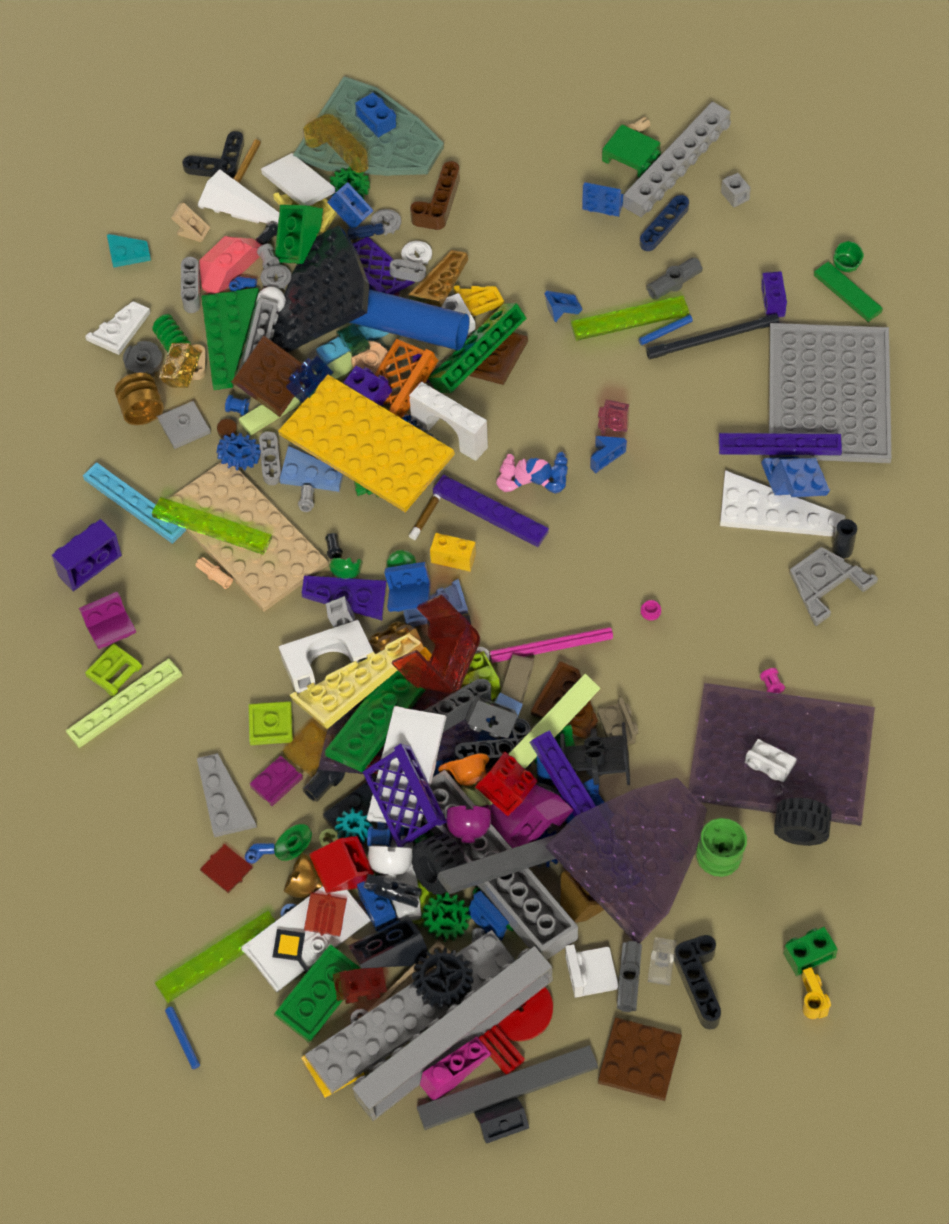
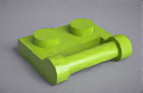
M113 643L85 674L86 677L103 688L110 696L114 697L118 693V689L135 671L138 672L142 665ZM127 663L129 667L112 684L108 681Z

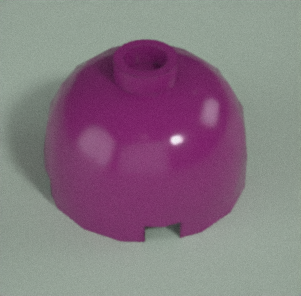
M466 806L448 808L446 815L448 829L455 837L461 838V842L474 843L475 839L481 838L490 828L491 811L479 806H473V809H466Z

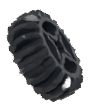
M446 947L443 948V953H439V950L435 948L434 955L427 951L426 959L420 957L419 964L414 966L416 972L412 973V979L415 980L413 988H417L416 995H423V1003L430 1000L431 1007L435 1003H439L438 1007L440 1010L443 1008V1004H447L448 1008L452 1006V1002L459 1005L460 998L464 999L467 995L466 992H471L472 986L470 984L474 983V978L471 976L473 975V969L468 968L470 962L468 960L463 961V954L456 957L455 950H452L450 954L447 953ZM444 964L450 965V966H452V967H454V968H453V969L447 968ZM436 966L435 972L429 974V976L424 977L426 972L430 968ZM440 971L442 973V976H445L446 985L444 984V980H441V978L439 979ZM456 980H461L457 988L452 991L449 990L451 984L456 983ZM431 988H438L441 992L434 991Z

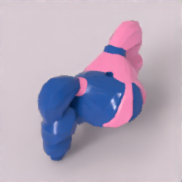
M560 452L554 460L553 467L545 460L539 458H530L529 460L524 458L519 460L515 467L514 456L507 454L506 459L502 462L503 465L499 471L501 474L497 478L496 484L504 492H511L522 485L534 483L542 485L549 492L560 493L566 487L568 459L565 457L564 452Z

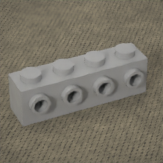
M262 298L258 299L253 311L240 368L263 336L272 340L274 334L272 326L276 324L278 318L276 313L278 303Z

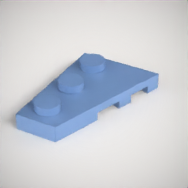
M288 446L280 483L295 486L310 485L316 489L340 492L344 475L321 460Z
M459 579L453 581L452 585L445 589L443 587L437 589L436 593L430 596L429 605L419 609L403 610L406 624L412 627L425 625L427 620L468 613Z

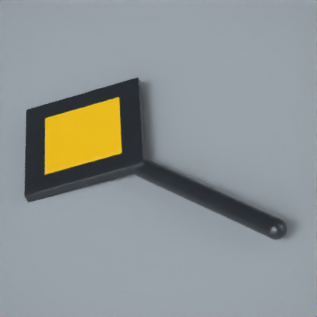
M277 929L272 957L298 961L307 973L309 968L301 959L305 933Z

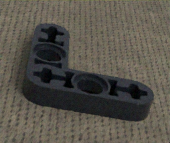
M233 131L227 135L221 159L201 156L185 157L182 161L184 172L189 175L212 177L218 170H221L233 178L237 173L244 147L243 134ZM233 152L236 153V156L228 157L227 154ZM207 165H213V166H214L213 169H210V170L205 169V167H206Z

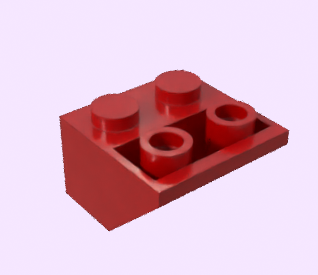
M357 836L339 838L309 855L326 893L357 889V884L365 881L368 874L374 875Z

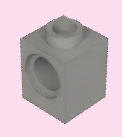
M739 173L727 176L722 180L721 193L733 208L750 199L751 187Z
M345 596L326 603L327 615L334 628L356 621L354 612Z

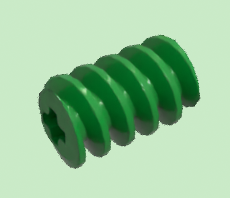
M164 314L156 319L152 326V331L170 356L180 357L188 352L191 343L183 331L180 330L181 328L177 325L176 321L173 320L172 315Z

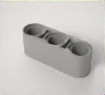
M186 257L181 262V298L183 308L188 313L197 312L201 306L200 270L198 260L194 257Z

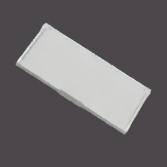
M394 706L382 759L394 752V747L400 743L411 746L429 785H431L447 717L445 715ZM397 758L391 761L389 770L397 772L399 766ZM382 770L378 771L376 783H380ZM388 772L385 785L393 787L396 774ZM401 776L398 789L406 791L408 780L406 777ZM383 788L381 795L383 801H389L392 789ZM397 791L393 804L402 806L405 793ZM373 795L366 820L369 822L386 823ZM410 795L407 808L415 810L417 799L416 796ZM392 807L390 814L392 820H398L401 808ZM406 810L402 823L411 825L414 812ZM419 813L416 827L421 826L423 814Z
M322 886L312 894L346 900L340 936L332 934L336 912L334 901L329 902L331 908L335 909L330 910L326 933H322L325 932L329 908H327L329 904L325 900H320L318 903L321 906L325 904L320 932L316 931L319 930L322 914L321 906L317 907L313 931L305 930L310 895L241 947L242 952L250 958L276 992L305 971L298 961L272 957L277 929L305 933L301 959L310 968L330 944L336 948L371 921L347 890L326 893Z

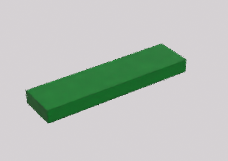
M826 262L814 271V276L867 322H870L882 313L883 308L830 262Z

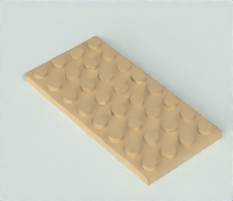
M220 462L163 502L164 508L176 520L186 526V531L263 612L301 586L304 576H314L328 566V561L239 470H236L234 466L228 468L227 463L221 464Z

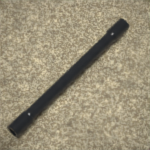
M777 313L756 320L687 339L646 348V354L648 359L651 360L669 353L760 328L764 329L770 327V323H779V317Z

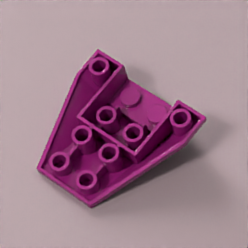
M537 785L533 786L524 801L509 816L505 815L493 803L490 806H483L490 809L491 825L512 849L536 841L551 823L560 826L574 810L561 796Z

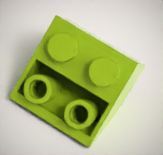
M484 651L444 665L454 693L477 679H486L490 682L492 699L497 698L499 693H501L499 678Z

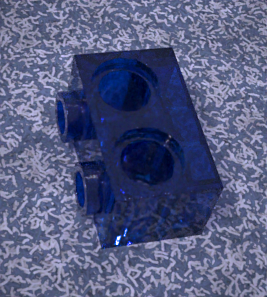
M315 356L313 359L307 358L300 365L302 367L301 371L298 372L296 370L288 378L290 382L285 386L301 403L315 393L318 385L327 375L331 376L334 373L318 356Z

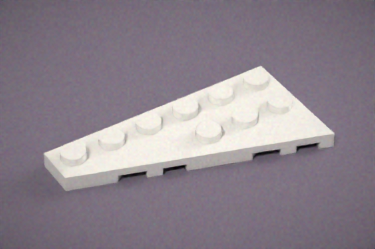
M725 471L720 526L835 537L838 522L845 519V516L797 497H791L790 495L775 496L772 488Z

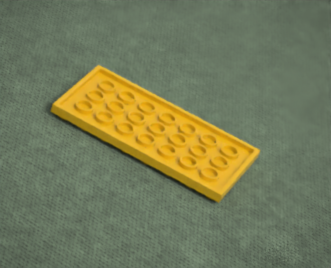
M330 375L324 378L278 430L279 435L405 513L455 455L452 448Z

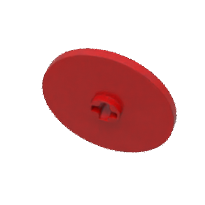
M546 987L521 1005L523 1006V1012L519 1010L513 1011L496 1025L508 1040H531L542 1034L549 1026L553 1016V1001Z

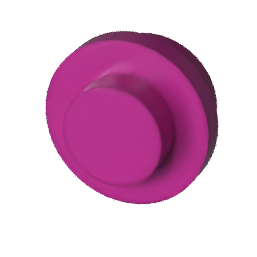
M654 600L646 601L641 606L640 612L642 617L649 621L658 619L661 615V606Z

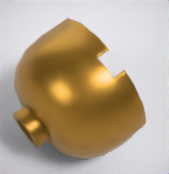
M301 853L283 890L288 895L296 898L308 897L314 890L317 891L322 886L310 856Z

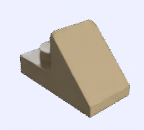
M185 203L179 204L171 217L180 226L177 235L198 242L203 241L210 229V226Z

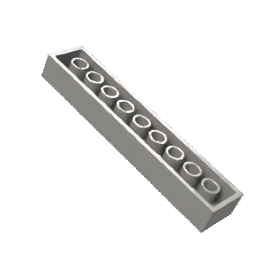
M446 770L432 778L430 787L445 818L447 809L451 807L466 806V809H473L474 803ZM423 815L422 820L427 824L426 817ZM447 822L430 829L434 835L443 833L449 835L450 838L452 837L460 846L467 863L512 849L491 823L487 833L481 838L475 839L474 843L461 842V838L455 837L449 831ZM529 868L477 885L489 901L509 921V925L528 948L531 949L535 946L546 960L578 939V926Z

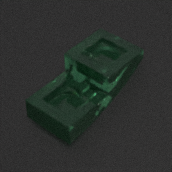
M355 324L336 331L344 347H347L352 357L370 349V344Z

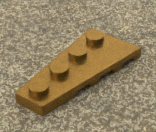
M451 250L409 294L410 300L442 307L468 261L467 253Z

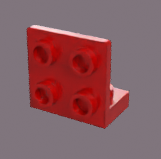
M504 752L492 769L477 783L475 788L505 815L509 816L524 801L537 780L514 757Z

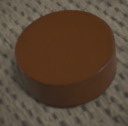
M231 419L221 420L217 424L218 435L223 439L225 435L231 437V433L236 435V423Z

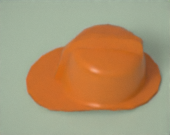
M474 754L460 760L445 763L438 770L439 772L446 770L461 785H474L486 775L485 765L488 763L489 757L486 754Z

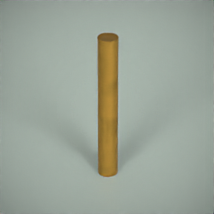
M255 139L233 178L236 182L240 183L261 144L259 140Z

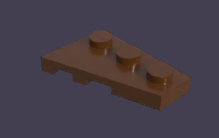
M512 333L469 376L504 385L526 347L528 337Z

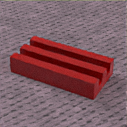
M496 1025L478 1038L491 1053L490 1057L506 1075L510 1074L525 1061V1058ZM486 1039H489V1041L497 1048L496 1050L501 1054V1056H504V1058L511 1064L510 1067L494 1050V1048L487 1042Z

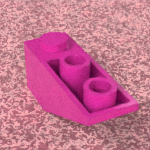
M475 1037L424 1071L420 1086L432 1101L437 1100L453 1090L483 1063L491 1053L478 1037Z

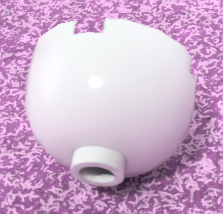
M369 846V864L376 873L383 874V876L390 879H396V875L404 874L411 866L413 858L412 848Z

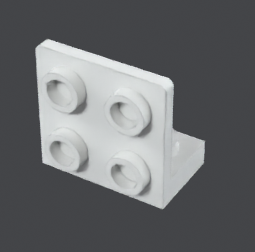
M574 944L565 946V958L574 998L618 989L617 977L609 947L576 952Z

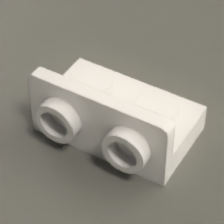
M758 739L753 748L748 750L745 763L754 770L766 773L773 780L784 782L795 765L797 758Z

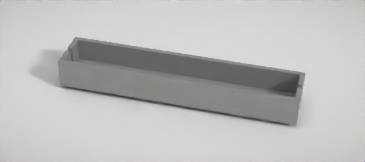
M535 946L530 950L525 949L518 956L519 959L512 964L509 962L504 965L500 970L501 973L494 978L491 976L486 979L482 984L483 987L476 992L473 990L468 993L461 1004L451 1006L443 1018L433 1020L425 1032L415 1034L409 1040L410 1043L407 1046L397 1048L391 1054V1058L385 1063L384 1061L379 1062L372 1069L373 1072L367 1077L362 1076L355 1081V1086L352 1089L356 1101L372 1121L418 1087L424 1071L475 1037L483 1036L485 1032L494 1025H497L553 981L552 966Z

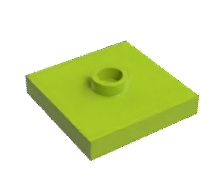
M291 701L249 704L250 745L293 742Z

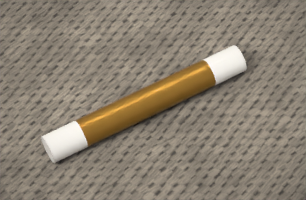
M434 494L409 534L411 539H417L441 499L439 495Z

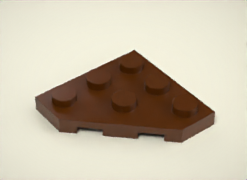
M560 661L534 704L531 715L542 719L582 677L579 669ZM591 700L567 724L572 726V734L585 740L591 737V729L596 728L598 724Z

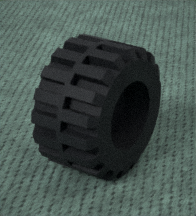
M788 798L782 800L777 804L774 834L778 838L796 845L812 846L823 844V842L829 839L832 811L825 804L813 799Z
M443 833L435 834L417 843L412 850V868L417 879L428 892H432L435 895H440L447 891L437 878L439 872L467 863L460 846L452 837L450 838L449 835Z

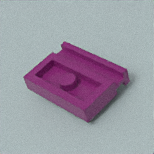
M280 756L250 783V788L267 801L270 806H273L303 779V775L297 772L289 762Z

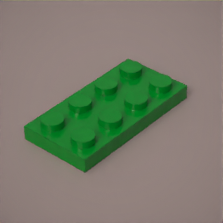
M330 944L276 1010L274 1016L310 1043L366 971Z

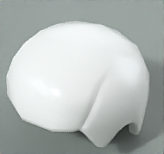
M270 286L263 288L258 293L256 304L259 298L278 303L276 313H279L285 305L286 298L280 289Z

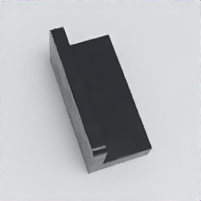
M517 1097L474 1112L486 1144L529 1129L524 1107Z

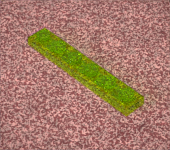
M682 295L571 321V328L575 340L579 341L689 315V309Z
M163 497L159 498L152 511V517L262 555L265 554L272 540V534Z
M266 911L156 981V988L165 1001L169 1003L244 955L245 953L242 952L241 947L276 922V920L269 911Z

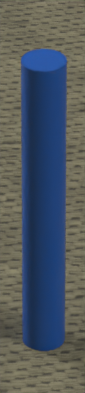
M687 315L639 338V343L641 346L693 322L691 315Z
M168 1007L165 1010L166 1015L191 1068L196 1069L200 1066V1063L174 1008Z

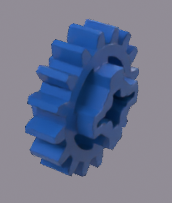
M231 433V437L225 435L223 440H219L216 451L218 453L217 458L222 459L221 464L227 463L228 468L232 466L236 470L239 467L246 470L247 466L253 468L254 464H258L260 459V445L255 444V439L249 440V435L242 437V433H239L238 436Z

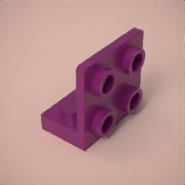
M118 592L79 608L86 628L98 649L107 647L136 633V629L125 611Z

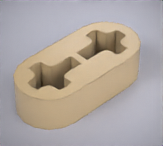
M199 344L192 345L188 349L187 369L189 377L193 380H201L206 375L205 348ZM198 352V359H195V355ZM195 366H199L198 372H194Z

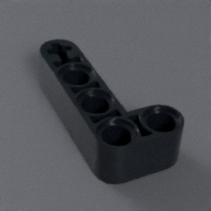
M517 718L508 739L460 743L455 747L450 757V762L482 753L489 757L485 768H491L502 755L500 751L509 754L531 731L530 725L526 720Z
M702 935L678 944L675 948L674 963L700 1024L705 1029L711 1030L718 1027L720 1023L721 1008L702 964L714 958L716 941L709 935ZM708 946L711 950L703 951L700 947ZM682 953H686L690 957L684 959L681 958L679 955ZM695 973L699 977L693 979L688 974ZM704 993L707 997L701 999L696 994Z

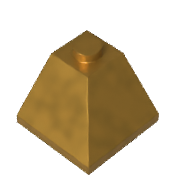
M591 869L564 871L561 874L560 906L575 923L587 921L614 904V901Z

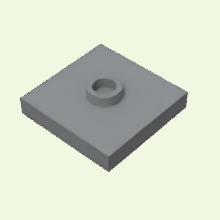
M194 401L157 416L174 449L211 434Z

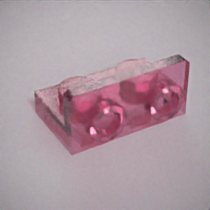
M605 400L604 407L600 406L598 418H600L598 429H601V436H605L607 428L618 432H627L629 427V404Z

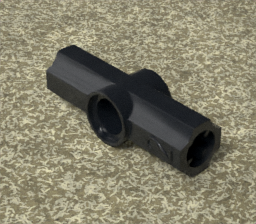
M325 759L318 767L317 774L303 788V792L310 800L318 802L332 786H337L343 780L349 766L333 759Z

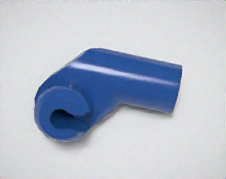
M238 276L229 283L230 291H237L245 287L256 288L257 279Z
M275 843L253 844L245 853V860L252 864L257 862L264 854H275Z

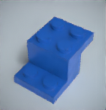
M774 457L764 458L761 462L775 496H827L830 491L816 458Z

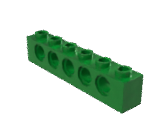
M503 304L465 341L461 350H456L428 377L436 391L452 393L527 319L518 304Z

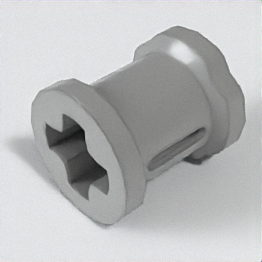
M264 244L256 251L263 261L262 266L264 269L270 265L279 264V259L275 257L271 244Z

